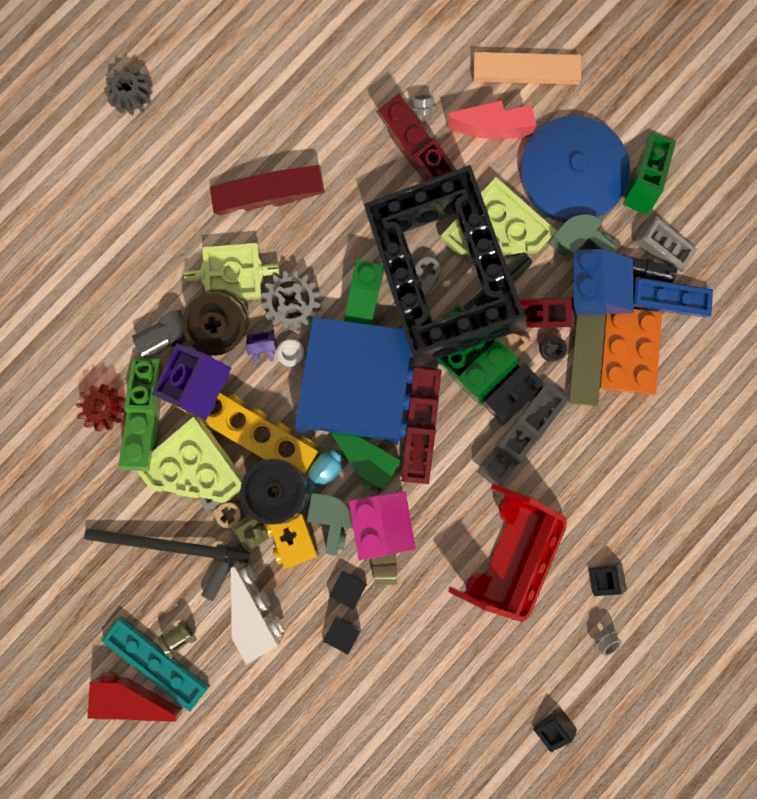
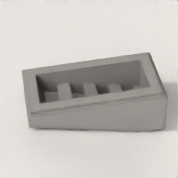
M658 217L647 220L633 241L642 249L670 266L677 267V270L680 272L686 269L697 251L696 247ZM661 237L665 238L660 245L658 242ZM673 243L674 245L670 252L667 251L670 244ZM681 248L684 251L682 252L679 259H677L675 256Z

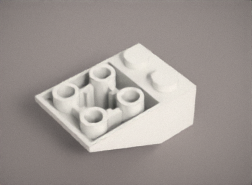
M242 562L230 569L232 639L244 662L248 664L276 648L284 638L282 632L285 631V628L278 616L273 617L268 607L271 606V602L267 594L263 590L261 592L258 590L255 584L257 577L250 565L245 566Z

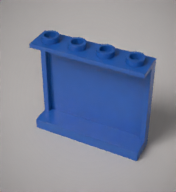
M313 317L295 421L296 431L308 433V430L311 429L392 440L394 445L398 446L399 437L405 438L407 421L402 420L403 410L409 409L410 394L405 393L406 383L412 384L414 367H409V359L412 357L404 329Z

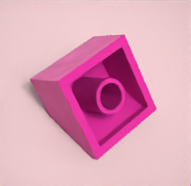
M406 492L349 501L358 561L416 549Z

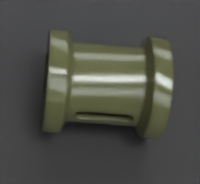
M184 620L180 621L178 626L166 635L161 634L157 638L162 650L170 658L175 657L176 652L189 642L192 644L197 640L193 630Z

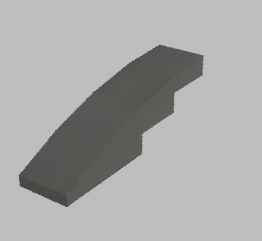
M546 382L476 472L491 484L494 483L502 486L515 467L521 463L533 445L542 437L569 398L552 384Z

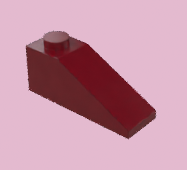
M574 298L519 299L526 317L527 328L573 327L576 325Z

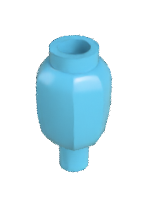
M332 448L330 452H323L311 466L308 473L310 495L317 487L329 485L342 471L343 461L346 458L335 448Z

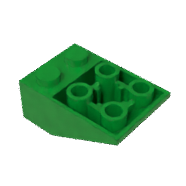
M457 303L445 315L448 314L450 317L467 310ZM498 339L435 359L450 377L479 405L519 368L518 357Z

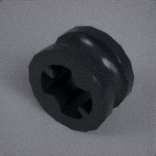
M558 336L548 337L539 347L541 357L548 362H555L563 358L567 351L565 341ZM549 342L551 345L557 344L560 349L556 351L559 352L558 355L548 353L547 349L550 346L547 344Z

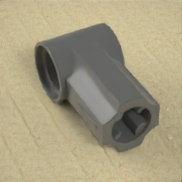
M180 310L165 314L159 318V323L132 336L133 343L143 358L168 346L173 347L176 344H182L187 341L182 330L183 314Z

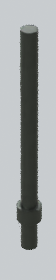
M86 529L84 533L85 540L214 558L215 562L227 563L228 561L250 563L252 552L230 549V546L218 544L214 547L94 529Z

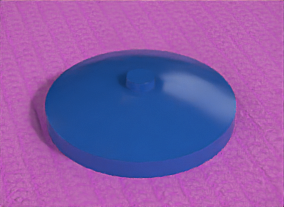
M584 116L560 117L543 125L529 140L520 163L521 183L530 202L547 217L564 223L578 215H592L600 218L608 213L624 194L630 176L628 154L620 138L605 124Z

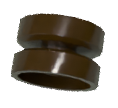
M210 289L201 293L186 307L182 317V330L188 343L197 351L207 355H223L232 351L241 342L249 326V311L244 301L237 294L226 289ZM213 317H215V320H216V321H217V320H220V321H221V324H220V325L215 324V323L213 322Z

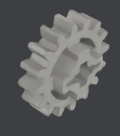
M283 271L282 279L274 275L275 283L273 285L270 283L265 284L269 292L261 293L262 299L267 301L261 304L263 310H269L265 315L267 320L275 318L273 321L274 327L277 328L280 324H283V329L288 332L290 326H293L296 332L299 331V324L302 323L304 326L309 327L308 319L317 318L313 311L321 309V304L315 302L321 298L320 292H313L317 288L316 283L313 282L308 285L309 276L305 275L300 279L298 271H295L292 277H289L288 273ZM293 284L292 287L282 288L283 286ZM305 291L309 294V306L302 299ZM274 297L279 301L280 304L277 308V312L274 310L273 307ZM295 297L297 304L290 303L287 305L284 298L292 300ZM296 314H300V315H301V316H299V317H297V318L289 319V317H290L291 315H296Z

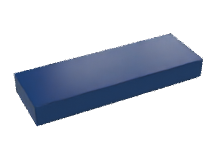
M638 277L633 279V307L704 318L711 316L713 289Z

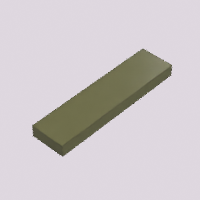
M606 314L577 315L570 404L599 405Z

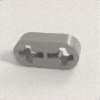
M431 257L421 259L415 266L425 297L440 275V265L438 261ZM429 265H431L433 267L432 272L434 273V275L428 274L425 280L423 281L422 279H420L423 274V269L421 267L423 266L427 268Z

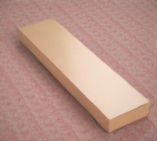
M474 52L473 82L579 85L581 82V55Z

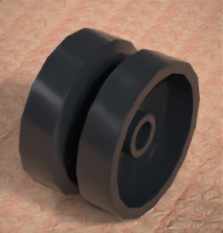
M279 459L262 460L253 465L244 475L240 486L241 502L246 512L258 522L268 525L286 524L299 518L307 508L310 499V485L305 474L294 464ZM273 487L279 488V495L275 498V494L271 492Z

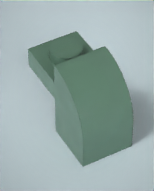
M592 215L572 217L564 223L548 243L568 261L574 256V250H579L582 246L588 250L605 249L611 252L617 249L613 244V240L607 234L597 231L604 221Z
M317 493L311 494L307 522L330 525L325 554L337 556L338 550H344L346 533L341 532L342 527L353 529L350 509L346 503L337 497Z

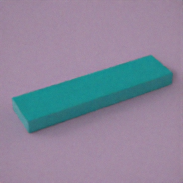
M122 616L115 621L101 639L105 645L189 712H191L210 687L175 658L168 657L160 646Z

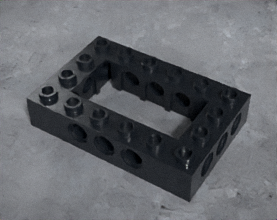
M471 165L364 204L406 339L417 366L527 328L523 308ZM456 214L487 304L479 307L473 305L470 310L450 317L447 314L443 316V319L433 322L404 232Z

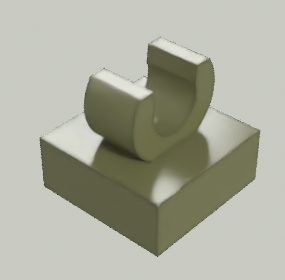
M250 515L231 526L240 549L243 551H249L269 539L264 524L256 521Z

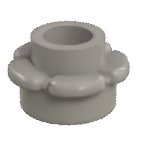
M417 95L412 97L410 109L416 111L418 116H426L432 114V109H435L437 104L434 103L433 95Z
M608 629L599 632L595 637V650L600 651L603 656H609L616 652L622 644V641L617 636L618 632L616 630L609 631Z

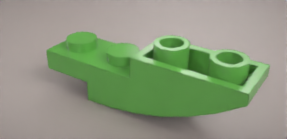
M132 358L124 406L127 415L118 467L121 470L150 471L152 451L156 449L161 404V399L151 394L161 376L160 359Z

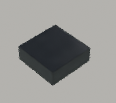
M342 570L329 597L354 610L367 583Z

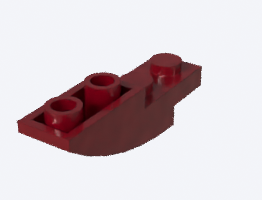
M400 93L376 111L390 131V138L424 181L456 170L435 138L431 139Z

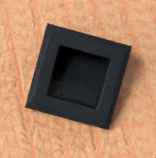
M622 563L589 568L594 596L620 595L627 591Z
M336 615L323 642L348 655L361 632V628Z
M562 708L554 710L533 728L550 752L573 742L577 732L576 727Z

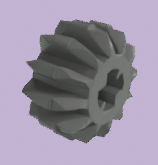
M124 66L120 73L113 69L114 78L106 77V82L109 86L104 88L109 104L112 107H116L117 111L121 114L127 110L133 116L137 108L143 112L144 108L142 105L151 104L149 95L153 94L147 76L141 74L136 67L130 71L128 67Z

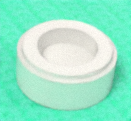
M286 339L279 344L277 357L284 366L292 368L303 362L305 350L299 341Z

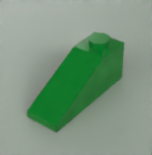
M651 131L629 183L623 205L647 215L650 213L664 190L676 141Z
M362 260L356 261L344 318L345 322L373 324L384 275L383 265Z
M330 432L359 477L364 479L361 484L374 492L378 488L384 490L401 460L359 436Z

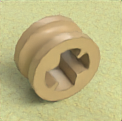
M224 503L217 508L215 517L221 527L231 528L233 524L242 519L243 513L237 504ZM227 507L228 510L233 508L236 512L233 515L235 520L230 523V520L225 522L222 518L225 516L223 510Z

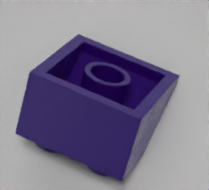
M176 344L151 395L207 420L215 407L216 399L222 387L227 383L231 367L202 352Z

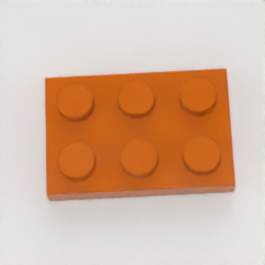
M633 309V313L606 314L600 389L648 395L656 394L662 312Z

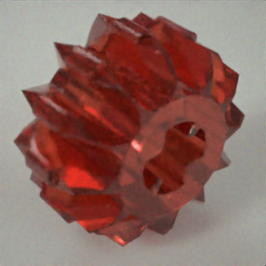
M101 384L98 389L92 385L89 386L90 395L84 392L80 393L84 402H79L75 405L83 409V411L77 417L85 419L84 426L86 428L94 426L95 431L101 432L104 427L107 430H112V421L119 424L122 422V419L118 417V413H126L124 408L119 407V405L125 399L122 396H117L118 390L116 388L109 389L108 385ZM105 405V410L97 411L98 406Z

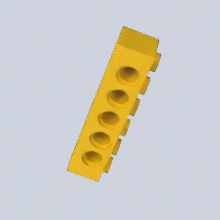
M219 393L216 400L221 401L222 409L217 414L210 413L207 420L201 418L204 424L264 460L279 459L294 464L306 476L320 453L314 449L317 445L316 443L304 436L298 440L290 435L292 432L291 428L279 421L276 426L266 421L269 415L255 407L252 412L243 407L245 401L232 393L229 394L228 398ZM181 409L182 411L186 412L187 414L191 415L192 417L196 416V415H194V414H192V413H190V412H187V411ZM238 414H244L246 417L245 425L242 428L236 429L233 425L234 417ZM261 428H268L270 431V438L265 443H260L257 440V432ZM292 442L295 447L294 454L287 458L283 457L280 452L282 444Z

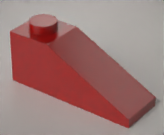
M101 673L99 677L90 682L87 719L176 722L182 715V708L127 677H118V673Z

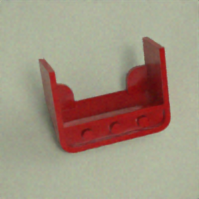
M493 483L491 489L505 496L499 504L500 517L507 522L486 574L476 573L474 576H471L466 583L465 591L449 587L448 592L485 611L524 622L533 611L566 530L567 520L564 515L539 501Z

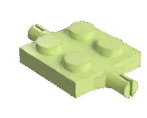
M258 243L202 247L203 263L201 270L184 271L186 283L202 281L205 292L210 289H226L237 294L243 301L262 299L261 284L263 276L280 275L279 263L262 265L259 257Z

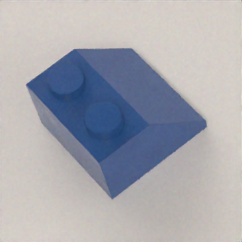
M605 249L574 250V307L576 315L633 313V259Z

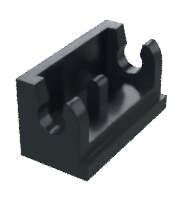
M524 363L482 405L504 426L543 387V382Z

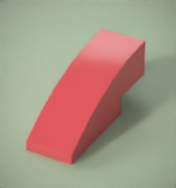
M501 100L449 112L447 127L458 133L479 138L516 139L532 136L536 127V121L531 105L504 110Z

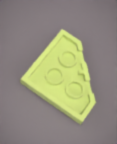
M497 177L481 192L503 255L537 254L557 232ZM457 218L441 235L440 239L460 257L471 256Z
M198 416L192 417L152 452L150 471H137L150 490L173 492L176 495L192 498L212 499L220 503L229 501L239 493L243 480L239 470Z

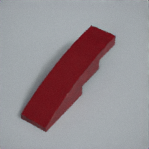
M319 165L263 173L210 187L213 213L219 216L240 209L251 211L271 204L278 207L325 193L321 166Z
M414 366L402 482L429 484L442 369Z

